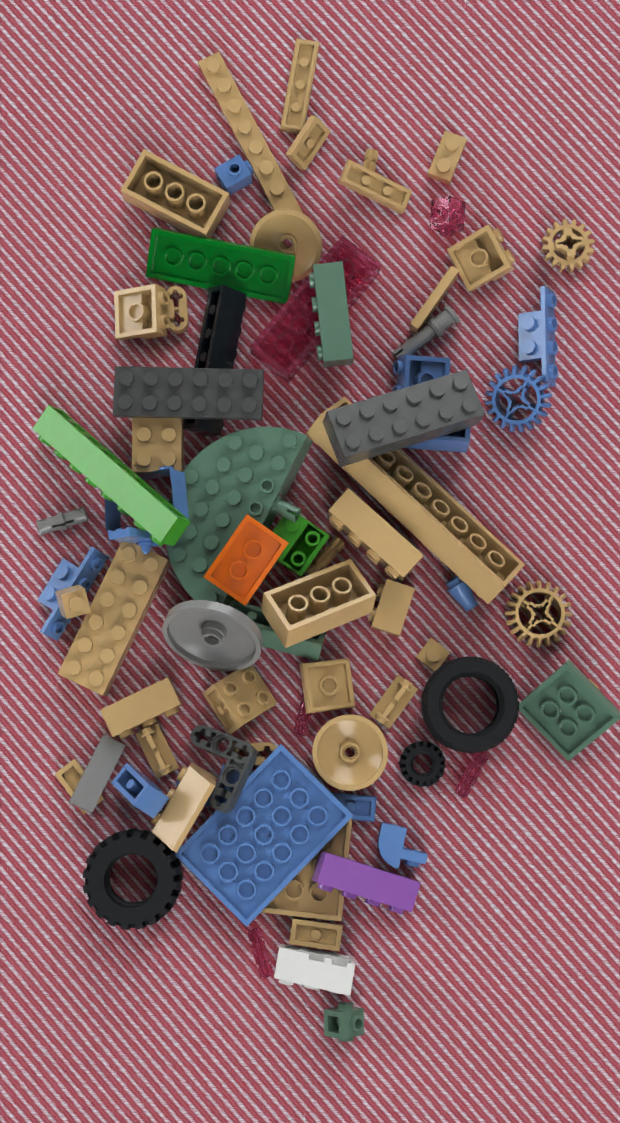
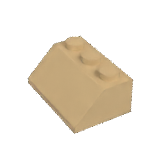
M192 762L188 768L182 767L176 778L180 781L175 790L170 788L167 793L169 799L164 810H160L151 821L154 824L152 833L176 853L216 786L217 776Z

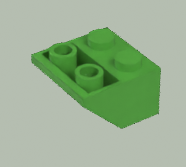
M290 512L298 517V520L293 523L291 520L282 517L272 531L289 543L276 562L302 577L330 535L301 515Z

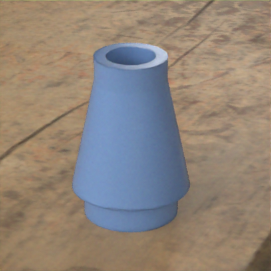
M457 575L445 583L447 586L446 591L464 608L465 612L478 605L472 589L464 581L460 580Z

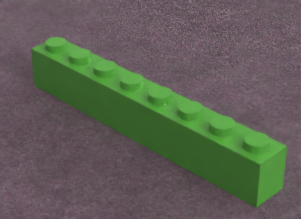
M50 405L46 407L32 428L40 435L38 439L45 445L52 446L55 449L53 452L58 457L64 460L67 459L70 462L69 467L77 473L84 474L86 476L84 480L88 484L102 490L100 494L105 499L111 502L114 501L118 505L117 509L122 514L131 516L134 519L133 524L143 531L147 530L151 534L150 539L160 546L163 544L174 546L191 521L67 413Z

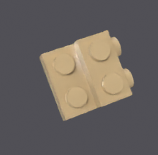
M489 224L447 249L455 267L459 270V274L468 292L478 289L491 280L495 281L515 269L512 263L516 262L512 252L509 249L505 250L501 243L505 240L499 228L494 229Z
M157 284L114 291L115 339L122 341L139 337L150 339L167 336V329L170 328L171 321L170 317L166 314V305L170 303V296L166 288Z

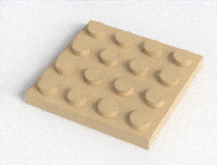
M352 819L321 849L322 851L348 859ZM320 851L261 911L262 913L342 922L344 896L341 895L342 891L333 888L332 892L317 888L318 883L311 880Z

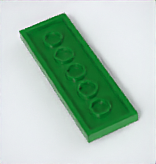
M153 227L146 277L205 289L226 285L246 293V297L288 304L296 255Z

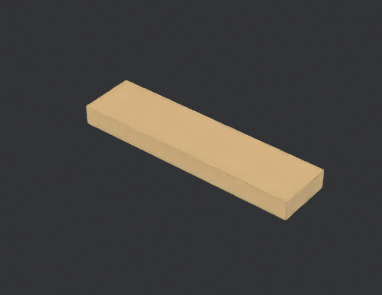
M296 38L280 126L281 132L299 134L306 123L320 42Z

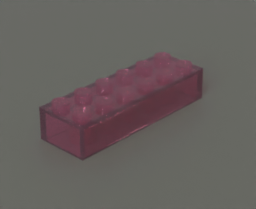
M342 235L319 264L343 261L349 311L379 275L380 264ZM309 276L250 345L251 355L288 384L317 350V345H321L320 336H315L314 321H318V312H313L311 297H316L315 288H310Z

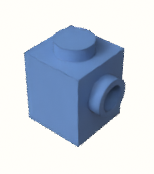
M240 154L214 168L217 180L223 190L228 192L229 195L252 183L251 174L254 171L248 160L243 161Z

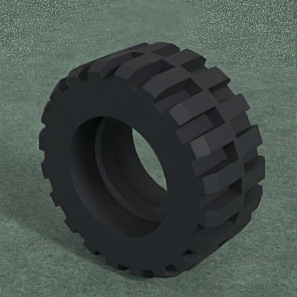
M137 828L117 832L99 843L86 861L87 867L83 871V878H85L83 890L88 895L89 899L87 902L90 907L93 906L97 911L95 914L100 919L102 917L105 918L107 924L113 927L118 925L121 926V929L129 930L130 928H136L137 930L147 925H153L171 910L182 889L181 882L183 880V871H181L180 867L181 861L175 856V852L154 835L152 831L146 829L138 830ZM130 854H137L147 858L153 864L157 873V884L151 896L135 903L124 901L118 897L110 883V873L113 865L121 857Z

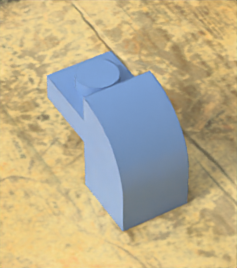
M381 822L378 834V849L382 858L390 866L399 869L401 859L405 860V865L419 867L420 863L426 864L428 856L426 852L403 847L407 831L406 827Z

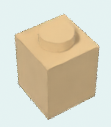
M78 584L55 591L60 613L64 618L69 619L91 612L86 590Z

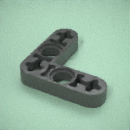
M199 725L191 732V742L201 750L227 760L211 795L210 803L220 813H229L234 809L256 762L257 750L246 741L206 725ZM200 735H206L212 739V742L200 740L199 737ZM222 740H228V749L224 752H219V743ZM236 748L243 752H249L248 757L240 756L235 752ZM233 771H238L240 775L238 781L230 784L228 780L229 775ZM227 786L230 789H232V793L228 790H225L224 787ZM220 798H226V799H227V803H226V804H224V803L221 804V803L219 802V799H220Z

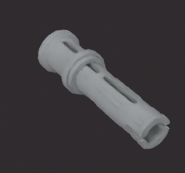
M446 305L444 310L435 318H429L428 322H426L427 325L392 352L393 357L398 360V356L414 355L435 337H442L444 335L443 332L454 323L458 324L460 320L452 308Z

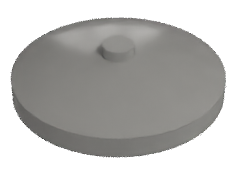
M190 600L179 603L168 611L162 627L166 643L176 654L197 666L211 670L236 671L248 668L258 660L263 646L262 633L248 616L233 607L214 601Z

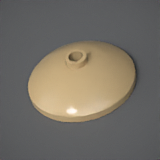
M278 209L269 212L258 221L251 233L250 246L296 255L292 282L307 277L313 271V264H318L321 258L322 238L319 229L307 215L297 210ZM290 239L292 246H286L284 240Z
M341 715L328 721L319 730L313 743L312 756L315 768L325 782L337 789L355 791L368 787L381 776L388 759V747L382 731L372 721L359 715ZM349 747L355 751L352 757L345 755V750Z

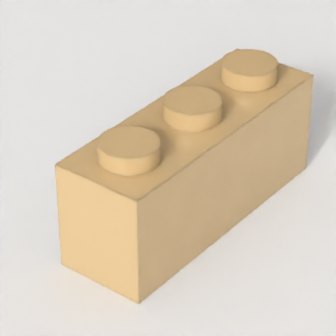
M167 677L100 711L112 737L119 736L120 739H124L134 734L133 729L140 725L144 729L157 723L155 718L163 714L167 718L178 713V707L182 706L183 703L171 678Z

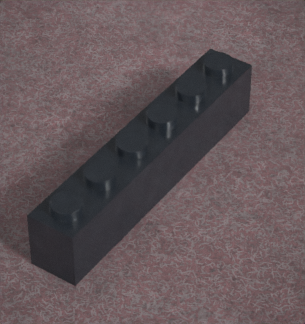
M226 285L209 288L194 368L233 369L234 360L237 356L238 339L241 334L243 313L246 308V293ZM184 419L183 429L204 436H219L224 421L215 419Z

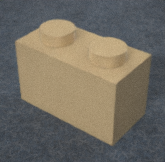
M386 579L385 585L380 583L376 598L380 599L378 607H373L372 613H370L368 621L372 622L371 628L399 637L415 588Z

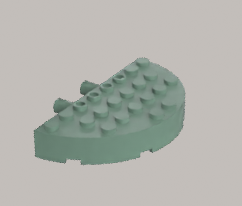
M254 427L239 430L221 437L208 445L185 468L183 472L185 473L188 514L191 522L174 546L166 544L169 560L179 582L194 600L214 601L228 606L231 599L234 600L232 596L203 576L246 514L268 529L276 514L291 520L293 523L298 520V517L290 512L300 516L302 509L285 502L284 499L313 443L307 435L280 427ZM171 494L169 500L171 505H173V494Z

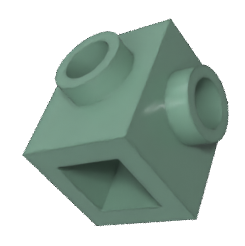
M340 1002L338 1007L324 1009V1036L338 1038V1041L350 1042L354 1041V1037L364 1035V1008L353 1007L352 1002Z

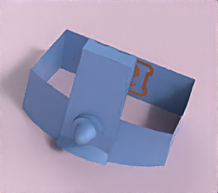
M164 466L160 467L157 471L137 474L143 480L170 476L173 506L189 519L184 472L174 470V467ZM105 499V525L109 540L137 543L144 554H148L151 547L160 546L150 539L151 534L148 531L132 527L122 529L121 512L117 509L118 505L114 501L111 502Z

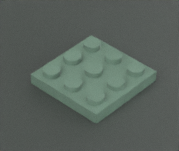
M567 660L519 702V711L567 761H570L620 720V711L570 660Z

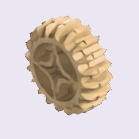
M537 580L535 588H533L532 583L529 581L526 583L527 591L522 586L517 588L520 596L514 592L511 593L510 597L515 603L511 601L506 602V606L512 608V611L504 612L505 616H512V620L507 621L506 625H515L516 628L510 631L511 635L518 631L521 633L517 641L520 642L524 637H527L526 646H531L533 640H535L536 648L541 647L542 640L546 646H550V637L555 642L560 641L557 632L564 636L567 632L562 626H571V622L564 620L565 617L573 615L572 612H565V608L570 607L571 603L563 604L561 600L565 599L567 595L564 593L558 597L556 595L560 589L558 586L550 591V582H546L544 588H542L541 581ZM533 594L546 596L540 604H534L524 599ZM552 602L557 609V622L549 614V607ZM520 606L523 607V610L528 615L525 626L522 625L519 618ZM544 606L541 612L543 620L539 618L533 621L536 614L533 609L538 610ZM538 623L549 626L552 629L546 634L530 632Z

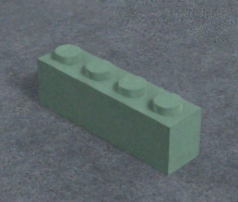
M343 261L313 264V273H309L310 288H315L316 297H311L313 312H318V321H314L315 336H320L321 345H317L318 360H323L324 367L352 365L354 357Z
M231 599L229 606L244 613L260 629L263 636L262 647L319 661L326 632L285 648L263 615L261 607L251 604L245 606L239 601Z

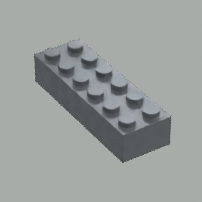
M466 369L326 412L323 425L340 467L476 426L482 420L485 413Z

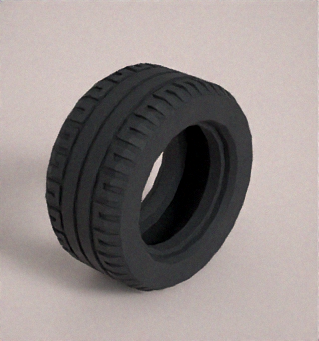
M467 656L445 663L430 676L422 693L421 712L429 732L441 744L459 752L479 753L499 745L511 733L519 715V696L517 689H515V684L503 668L501 669L499 665L487 659ZM461 677H474L484 681L492 689L496 698V713L493 721L485 729L476 733H464L456 730L448 723L443 713L442 699L445 691L454 680Z

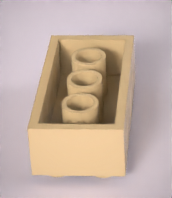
M145 149L142 151L120 190L124 201L188 234L212 238L231 204L228 192Z
M132 418L133 472L142 474L157 471L160 467L171 466L174 467V470L184 471V419Z
M349 488L328 510L329 524L338 532L343 530L348 536L347 540L358 549L361 546L367 553L365 556L375 565L380 563L385 568L384 573L393 581L398 579L402 582L424 556Z
M348 559L264 592L261 611L283 646L287 648L372 613L376 594L353 561Z

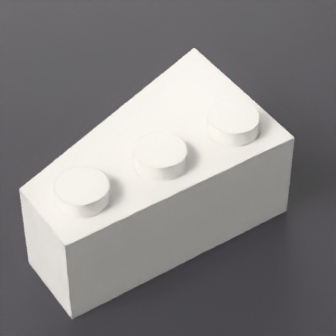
M280 944L274 978L279 979L278 982L285 985L297 983L304 985L308 989H323L332 993L350 996L355 970V957Z

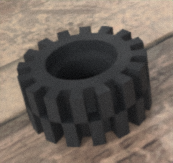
M418 741L403 750L399 763L401 773L405 779L419 787H428L437 783L443 776L446 767L445 757L440 748L426 741ZM419 754H426L432 760V767L425 774L417 773L413 768V760Z

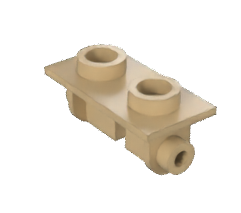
M397 675L369 715L390 729L418 688L413 686L407 679Z
M158 723L135 734L157 779L179 768Z

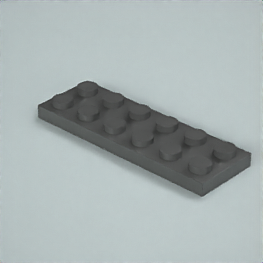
M115 366L113 416L262 421L264 369Z

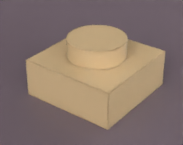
M430 638L415 658L435 672L451 652L433 638Z

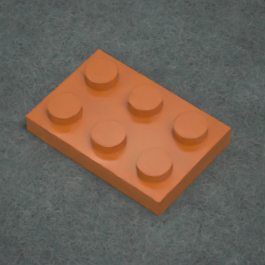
M246 514L203 577L246 606L289 543Z

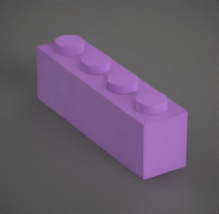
M320 850L311 879L318 883L317 888L332 892L333 888L342 891V896L356 900L358 895L366 898L365 903L379 907L380 903L389 905L388 910L403 914L404 910L412 912L421 882L322 850Z

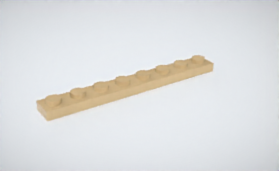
M220 52L198 61V66L246 159L250 163L273 211L293 209L302 212Z

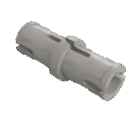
M83 506L65 513L63 511L57 512V515L37 520L36 523L42 536L60 529L65 531L70 526L88 522V516Z

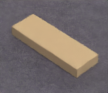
M350 159L346 161L338 181L339 184L400 214L405 212L412 194V190Z
M450 266L410 323V331L416 334L422 329L457 279L459 270L454 266Z

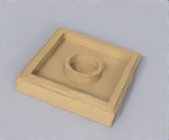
M349 658L300 664L306 714L355 708Z

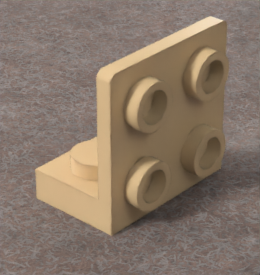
M253 665L234 671L202 693L229 735L277 704V701Z

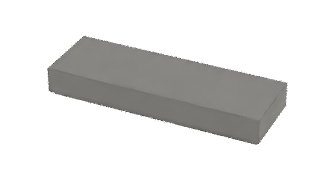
M104 734L102 735L69 801L70 804L92 814L126 745Z

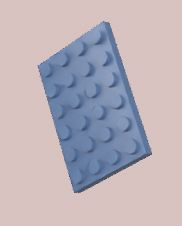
M280 744L248 777L234 809L225 814L216 810L179 848L178 852L174 854L247 927L354 815L295 756Z

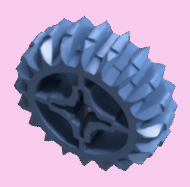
M512 366V374L508 368L503 369L504 377L499 373L495 375L498 383L494 381L489 382V386L494 388V391L487 390L485 392L486 395L492 396V400L485 401L486 405L492 404L493 406L492 409L487 411L488 414H497L493 418V422L502 419L500 424L502 429L509 423L510 432L516 429V425L519 432H524L525 424L529 430L533 429L532 420L538 425L541 424L542 420L538 415L547 417L548 413L543 410V407L550 408L552 405L549 402H545V398L552 397V393L544 394V389L549 388L550 385L547 383L541 386L540 382L544 380V376L540 375L535 379L534 377L537 373L535 369H532L528 375L527 366H523L520 373L518 366ZM512 379L524 380L517 390L504 387ZM530 385L536 391L537 405L529 398ZM519 392H522L520 399L523 400L524 404L521 402L515 406L516 399L512 394L518 395ZM500 394L508 401L506 413L500 403ZM519 408L529 409L533 412L525 419L513 418L514 413H517Z

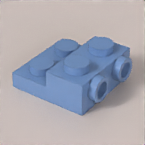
M416 355L398 356V360L393 364V373L397 375V385L393 386L392 391L449 375L450 358Z

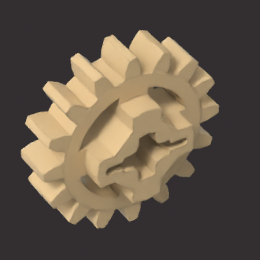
M563 219L561 226L554 222L553 229L548 228L545 232L547 236H543L541 243L545 244L542 246L541 252L547 253L544 261L551 260V268L558 265L559 272H562L564 268H568L569 273H572L574 266L581 270L583 263L587 264L590 260L589 255H592L594 252L591 246H593L595 240L588 239L592 233L591 230L584 232L585 224L583 223L578 227L576 226L575 219L571 224H568L567 220ZM560 233V239L552 242L553 238ZM583 250V253L575 259L576 252Z

